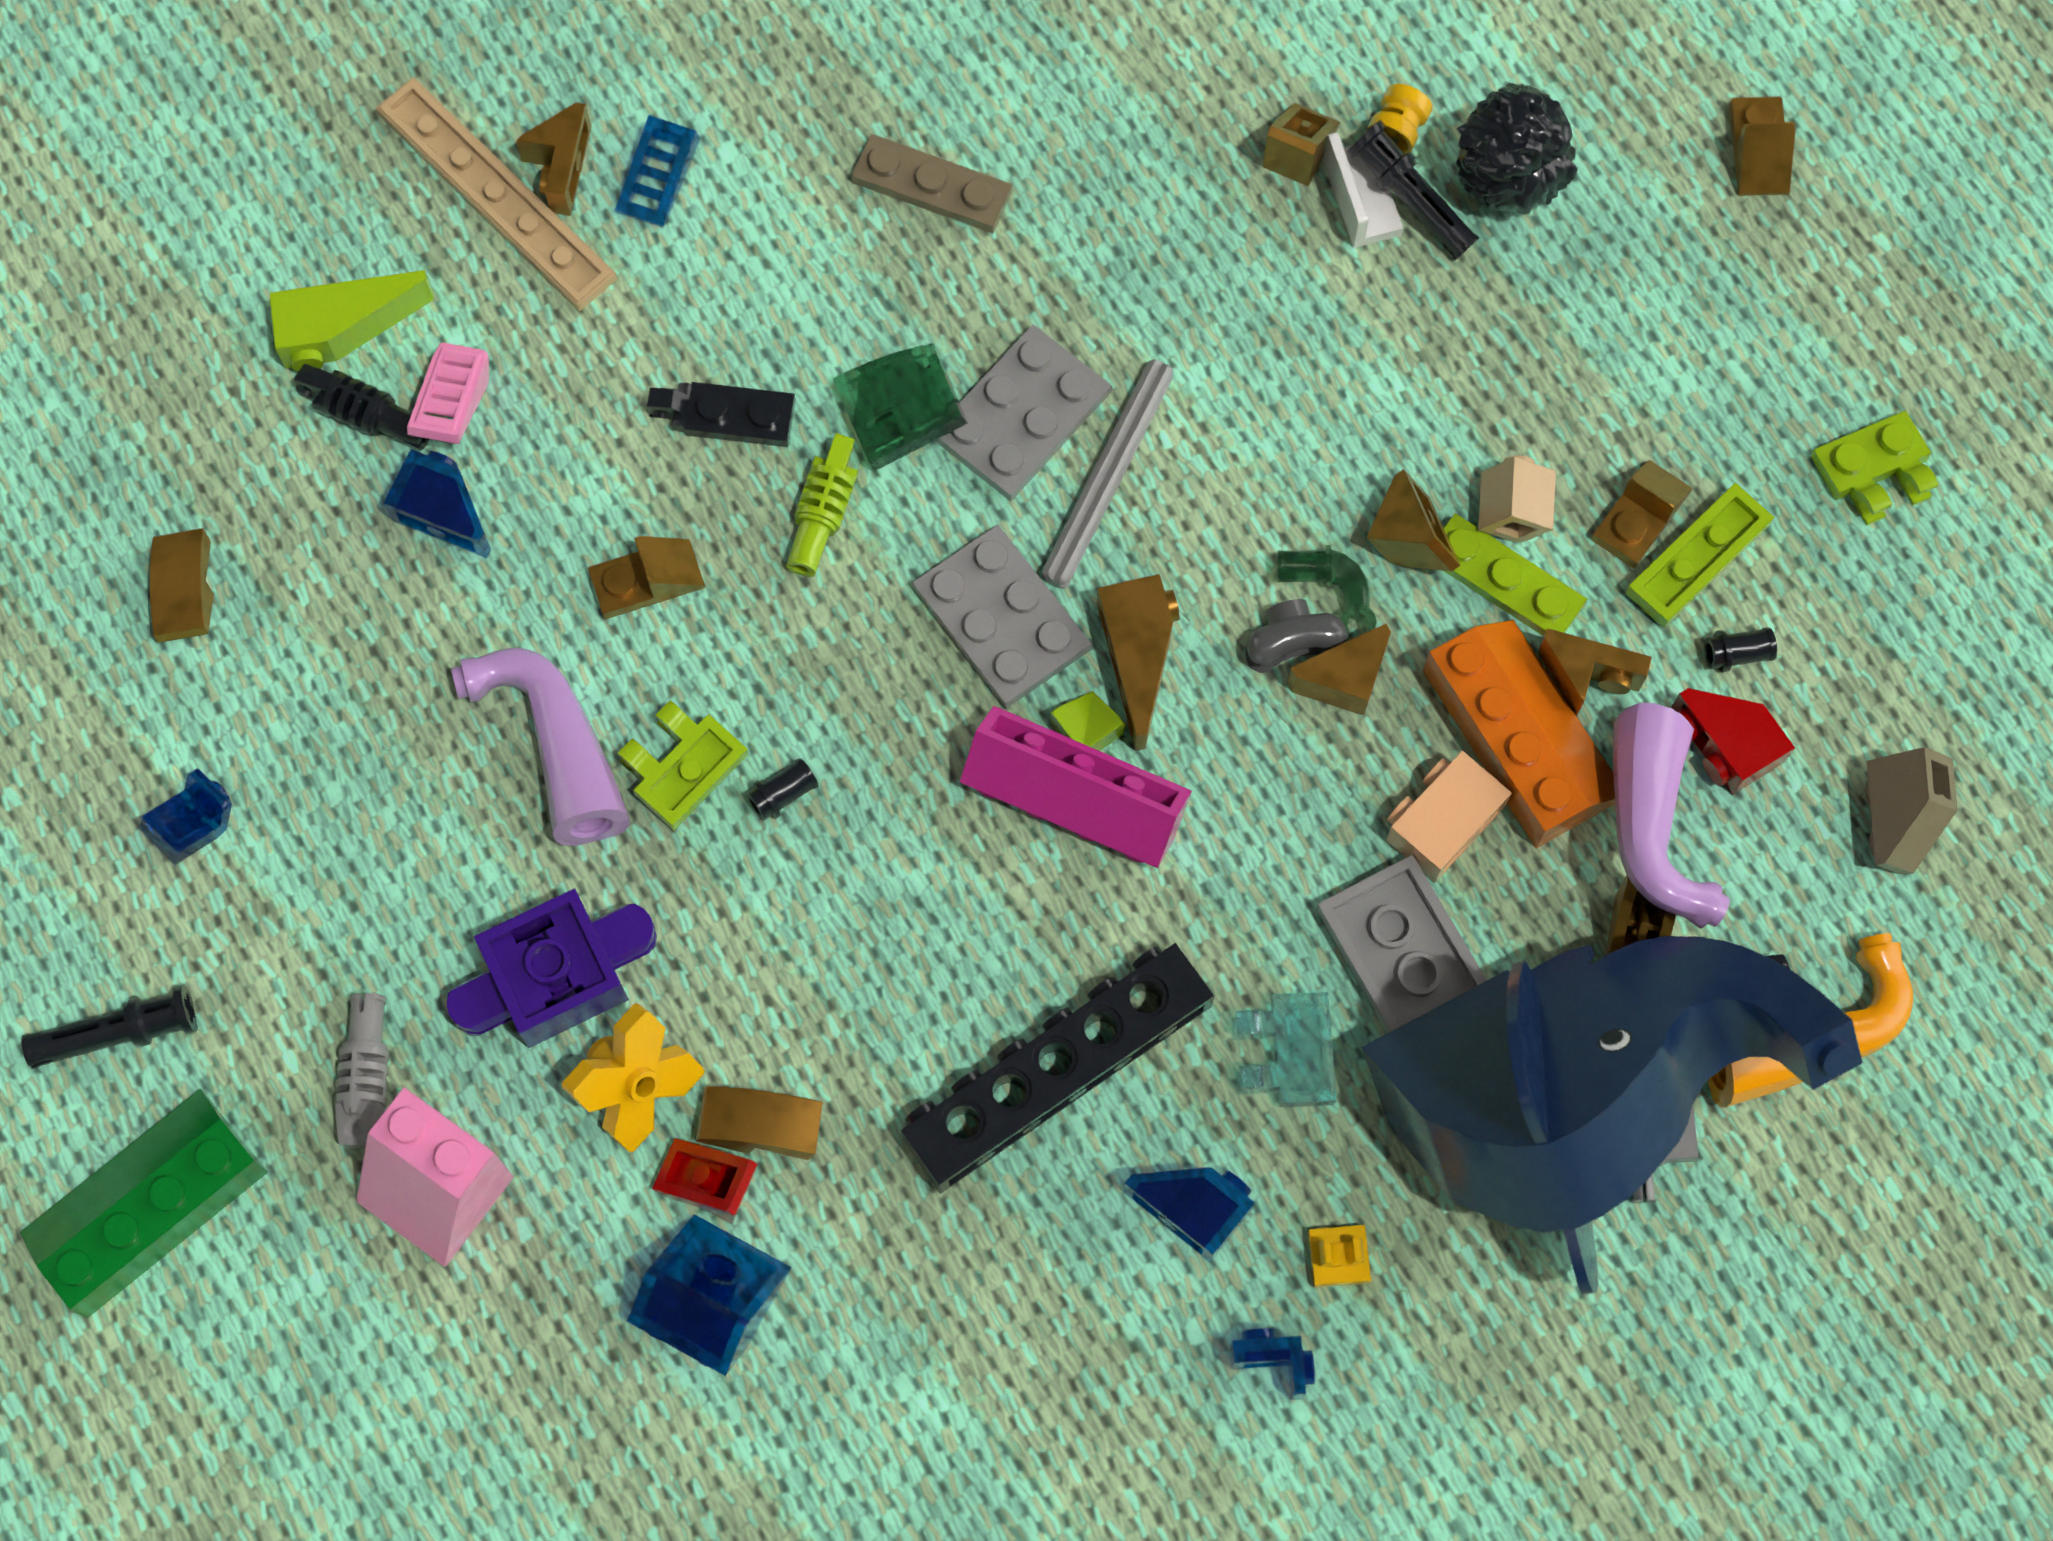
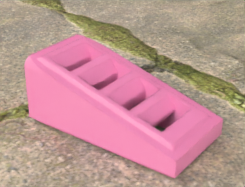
M440 343L438 345L407 425L408 435L453 444L460 443L488 385L489 356L485 350L449 343ZM432 413L437 415L453 417V420L436 416H430V414Z

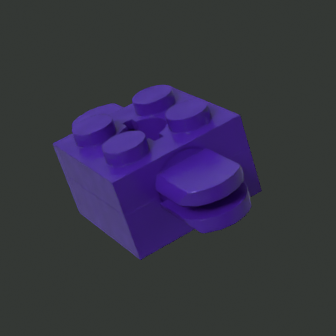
M576 889L565 892L474 936L489 970L455 986L448 993L446 1004L448 1014L458 1028L469 1036H479L513 1020L520 1036L528 1048H531L629 1000L615 970L649 954L655 948L657 933L652 918L645 909L637 904H625L591 921Z

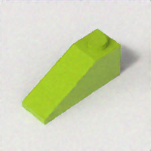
M425 270L270 292L275 350L285 369L293 368L295 371H299L303 364L321 369L324 365L323 363L340 360L433 301V289Z

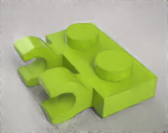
M1906 410L1818 447L1811 454L1813 462L1835 501L1850 495L1866 525L1884 519L1886 517L1884 510L1892 506L1891 499L1886 490L1881 485L1876 484L1877 482L1896 475L1913 506L1932 497L1930 490L1939 485L1933 471L1926 464H1922L1928 461L1931 451Z
M669 700L655 717L659 720L657 724L674 740L678 741L679 744L660 763L633 738L617 754L621 757L619 761L638 779L642 780L634 789L635 796L674 831L749 754L748 749L710 714L697 725L675 703Z

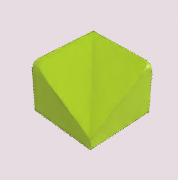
M1093 691L1050 712V724L1057 733L1099 751L1124 735L1125 723Z

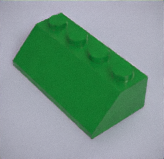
M200 1088L23 1229L20 1234L36 1267L67 1307L88 1319L266 1175L268 1171Z

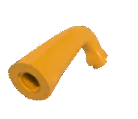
M1891 933L1877 934L1858 940L1860 951L1856 953V960L1870 975L1873 983V993L1871 1001L1865 1009L1846 1012L1845 1014L1853 1020L1861 1058L1880 1050L1894 1040L1904 1029L1913 1008V989L1902 961L1900 942H1893ZM1747 1057L1728 1064L1708 1079L1712 1098L1721 1108L1775 1093L1803 1082L1783 1064L1769 1057Z

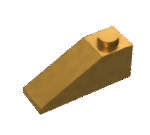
M1160 574L1107 585L1097 589V608L1135 751L1146 749L1171 641L1173 622L1180 620L1175 593L1173 590L1164 591Z

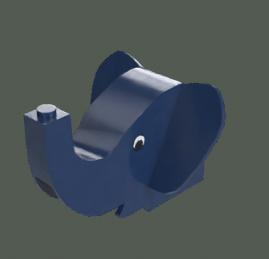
M1663 936L1636 941L1607 954L1593 964V949L1590 945H1585L1561 953L1531 970L1525 960L1513 962L1510 971L1506 970L1361 1048L1391 1130L1448 1198L1458 1205L1513 1227L1542 1233L1563 1230L1580 1293L1582 1295L1593 1294L1598 1289V1269L1592 1221L1602 1217L1628 1199L1650 1178L1679 1143L1689 1123L1692 1105L1709 1078L1728 1064L1747 1057H1769L1783 1064L1807 1086L1815 1090L1863 1063L1853 1020L1824 994L1792 970L1749 948L1727 941L1704 937Z

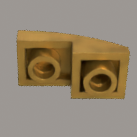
M204 528L153 537L150 561V604L153 635L158 643L209 634L214 594L206 582L211 541Z
M707 1086L703 1093L696 1142L746 1154L758 1148L809 1160L816 1154L823 1102L762 1090Z

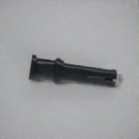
M1382 120L1378 121L1349 148L1347 153L1352 158L1358 156L1378 178L1376 185L1381 190L1384 188L1387 192L1392 189L1456 261L1480 237L1472 232L1450 208L1447 202L1440 197L1414 168L1417 164L1414 160L1415 156L1411 152L1404 153L1384 131L1386 127Z
M183 984L175 986L173 993L144 1001L139 997L131 998L127 1003L123 1004V1009L32 1034H24L21 1038V1045L27 1065L31 1066V1069H36L39 1066L131 1041L135 1046H147L152 1043V1038L181 1030L186 1034L194 1033L197 1031L198 1025L191 994Z

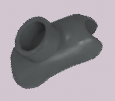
M1289 600L1278 603L1266 610L1265 613L1269 625L1252 632L1247 642L1245 656L1247 664L1251 669L1259 673H1267L1282 661L1305 655H1319L1345 643L1348 633L1340 618L1330 613L1310 614L1306 600Z

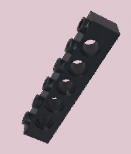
M1176 942L1164 951L1159 946L1151 948L1134 961L1132 966L1135 970L1120 981H1117L1114 976L1104 980L1088 993L1087 996L1090 999L1088 1003L1074 1012L1069 1007L1060 1010L1042 1025L1045 1030L1044 1033L1028 1044L1024 1038L1013 1042L997 1055L1000 1063L984 1074H981L978 1069L971 1071L951 1087L954 1094L937 1106H935L933 1101H928L916 1108L905 1118L908 1126L901 1130L902 1139L940 1194L1212 1007L1214 994ZM1140 991H1149L1159 998L1161 1006L1154 1012L1142 1013L1132 1006L1130 999ZM1094 1022H1105L1113 1027L1116 1036L1109 1043L1096 1044L1088 1039L1085 1030ZM1057 1052L1065 1055L1069 1059L1071 1066L1064 1074L1057 1076L1049 1075L1040 1067L1041 1059L1049 1053ZM1012 1083L1023 1089L1025 1098L1017 1106L1005 1107L995 1100V1091L1001 1085ZM958 1115H970L978 1121L980 1127L975 1135L967 1139H960L949 1132V1123Z

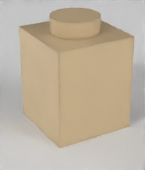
M1521 455L1506 457L1502 463L1482 471L1478 531L1512 542L1523 543L1553 530L1556 471L1535 464L1534 459Z

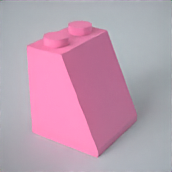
M404 1087L368 1132L356 1202L442 1266L446 1267L514 1176L493 1151Z

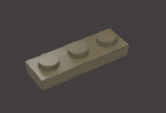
M874 134L870 135L852 174V183L992 234L996 230L1012 193L1011 183Z

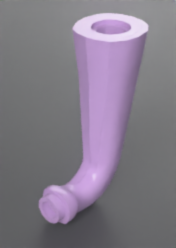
M506 648L479 658L460 659L462 666L451 668L458 699L469 697L470 702H478L491 689L500 686L518 688L528 696L535 725L547 791L552 833L555 841L563 846H579L623 833L630 824V818L615 778L580 702L569 682L558 668L543 655L522 648Z
M1637 703L1620 713L1613 725L1616 827L1619 854L1623 867L1635 888L1652 904L1667 912L1686 918L1700 929L1707 924L1716 927L1724 918L1730 902V898L1722 894V886L1716 882L1698 883L1687 879L1672 866L1667 855L1681 774L1692 741L1694 728L1683 715L1672 708L1656 703Z

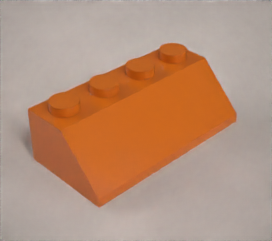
M1514 620L1475 626L1429 651L1423 673L1486 771L1512 792L1507 804L1536 849L1615 805L1613 771Z

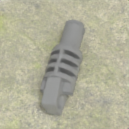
M360 993L350 996L348 1041L344 1042L339 1049L338 1058L340 1063L337 1070L339 1077L336 1083L337 1095L335 1096L338 1144L346 1149H365L368 1132L385 1112V1092L387 1091L388 1084L386 1078L389 1070L387 1064L390 1052L387 1050L386 1044L382 1043L384 1007L387 998L380 994L365 993L364 1000H362L363 995Z

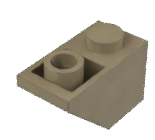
M1926 747L1867 761L1868 780L1865 784V795L1871 809L1872 832L1869 837L1870 850L1875 858L1876 866L1898 874H1913L1957 812L1953 758Z

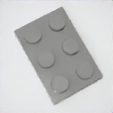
M1032 324L932 432V440L1011 502L1110 395L1112 385Z
M998 524L912 582L915 592L1005 709L1092 650L1091 642Z
M1413 854L1317 904L1316 911L1387 1033L1487 981Z

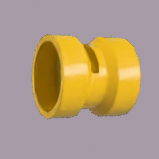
M1400 83L1391 84L1381 99V112L1373 115L1366 132L1378 121L1382 120L1386 125L1384 130L1386 134L1397 138V146L1404 153L1412 152L1418 140L1417 129L1426 124L1433 105L1431 100L1418 89Z

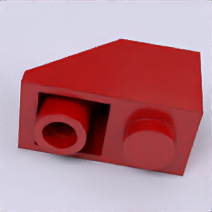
M1687 688L1678 694L1671 706L1672 709L1683 715L1694 728L1692 741L1705 757L1702 763L1709 778L1717 786L1725 784L1732 795L1785 763L1795 749V746L1764 704Z

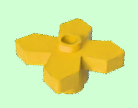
M638 1003L633 1004L613 1026V1036H605L597 1040L590 1047L586 1060H582L561 1084V1087L588 1112L606 1108L602 1128L628 1152H634L654 1130V1098L685 1096L705 1072L704 1068L691 1054L679 1045L661 1049L666 1028L651 1012Z

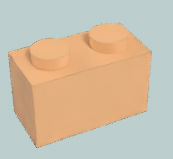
M1463 750L1451 763L1444 758L1441 759L1422 782L1428 788L1416 801L1407 796L1387 819L1392 826L1386 841L1405 858L1413 854L1423 873L1434 883L1505 808L1512 794L1511 791Z

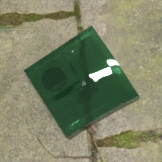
M934 343L901 350L880 357L833 378L868 463L875 471L968 424L948 377L942 357Z

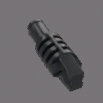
M303 364L294 377L298 394L312 401V408L325 416L336 418L337 421L349 424L350 427L356 430H362L363 433L369 436H379L381 433H384L420 451L426 447L430 440L408 435L407 425L412 412L396 405L391 394L384 390H378L373 385H366L364 381L353 379L352 376L344 372L334 370L333 373H329L308 364Z

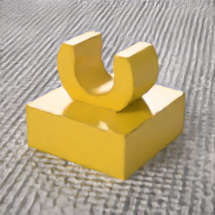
M1365 1225L1309 1229L1308 1240L1314 1288L1370 1284L1371 1274Z

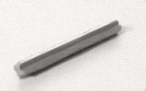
M1154 359L1147 363L1042 570V579L1050 585L1061 589L1069 585L1173 379V369L1168 364Z

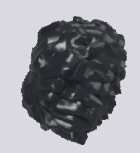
M1508 83L1506 87L1499 88L1498 92L1492 91L1485 100L1477 103L1476 109L1470 113L1467 122L1457 128V131L1461 134L1458 144L1460 147L1459 157L1456 161V166L1459 168V181L1464 185V190L1471 197L1478 200L1481 205H1485L1491 211L1510 212L1516 209L1519 214H1529L1532 207L1536 204L1539 206L1549 205L1553 198L1558 197V191L1565 189L1576 178L1578 168L1572 162L1576 157V148L1570 144V140L1573 137L1570 123L1558 101L1550 99V95L1542 93L1531 85Z

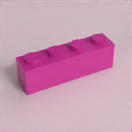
M996 706L992 707L975 732L960 779V783L976 789L986 797L1002 800L1025 810L1034 818L1048 820L1075 832L1082 839L1096 841L1124 853L1133 861L1147 863L1156 868L1160 866L1175 839L1192 790Z

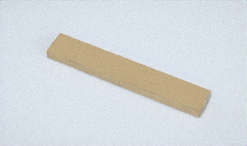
M412 77L376 107L378 115L579 312L618 280L616 273L415 77Z

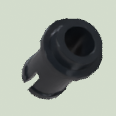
M1770 627L1734 634H1726L1725 631L1718 630L1714 633L1713 637L1705 639L1704 652L1706 662L1710 669L1719 668L1724 673L1729 672L1731 667L1735 665L1759 661H1774L1777 657V642L1774 632Z
M799 758L795 763L762 784L758 780L753 782V789L746 793V796L755 812L764 821L770 816L777 819L781 816L779 810L811 789L819 787L809 766L802 758Z

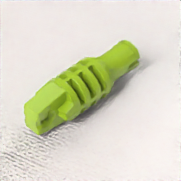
M835 433L827 458L823 459L817 456L813 458L794 514L795 522L799 527L786 563V568L793 573L814 577L828 537L833 536L840 529L858 475L857 469L847 466L855 443L853 438Z

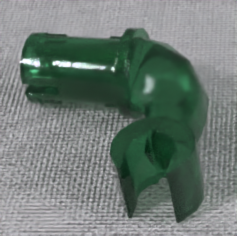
M1325 545V550H1278V583L1325 582L1326 587H1331L1332 584L1340 589L1346 606L1345 611L1341 615V621L1348 633L1346 642L1349 639L1348 626L1353 622L1354 618L1357 621L1363 622L1367 626L1368 631L1376 628V616L1370 609L1368 579L1361 566L1345 553L1331 549V545Z

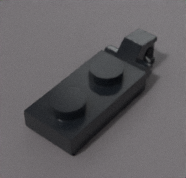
M692 382V384L679 383L678 390L650 387L647 409L649 417L672 419V429L685 432V436L788 447L796 398L795 393Z

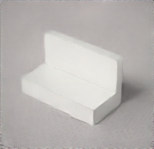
M1338 132L1327 135L1323 162L1353 248L1402 236L1404 228L1391 191L1388 190L1386 192L1384 188L1381 190L1376 185L1378 178L1358 156L1352 158L1347 153L1351 146L1343 148Z

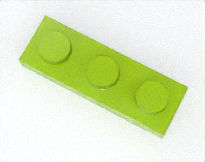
M1735 482L1628 586L1625 594L1659 625L1665 628L1771 525L1775 517Z
M1454 513L1444 527L1461 565L1452 572H1444L1542 636L1545 635L1547 628L1566 633L1588 600L1586 597L1489 534L1478 531V527L1458 514Z

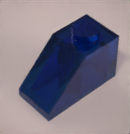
M410 449L383 503L391 520L487 558L491 547L458 464L440 452L430 451L426 455Z
M1212 1167L1132 1174L1124 1183L1123 1192L1210 1263L1250 1215L1255 1205V1202L1248 1197L1252 1190L1244 1181L1228 1170H1225L1221 1175Z

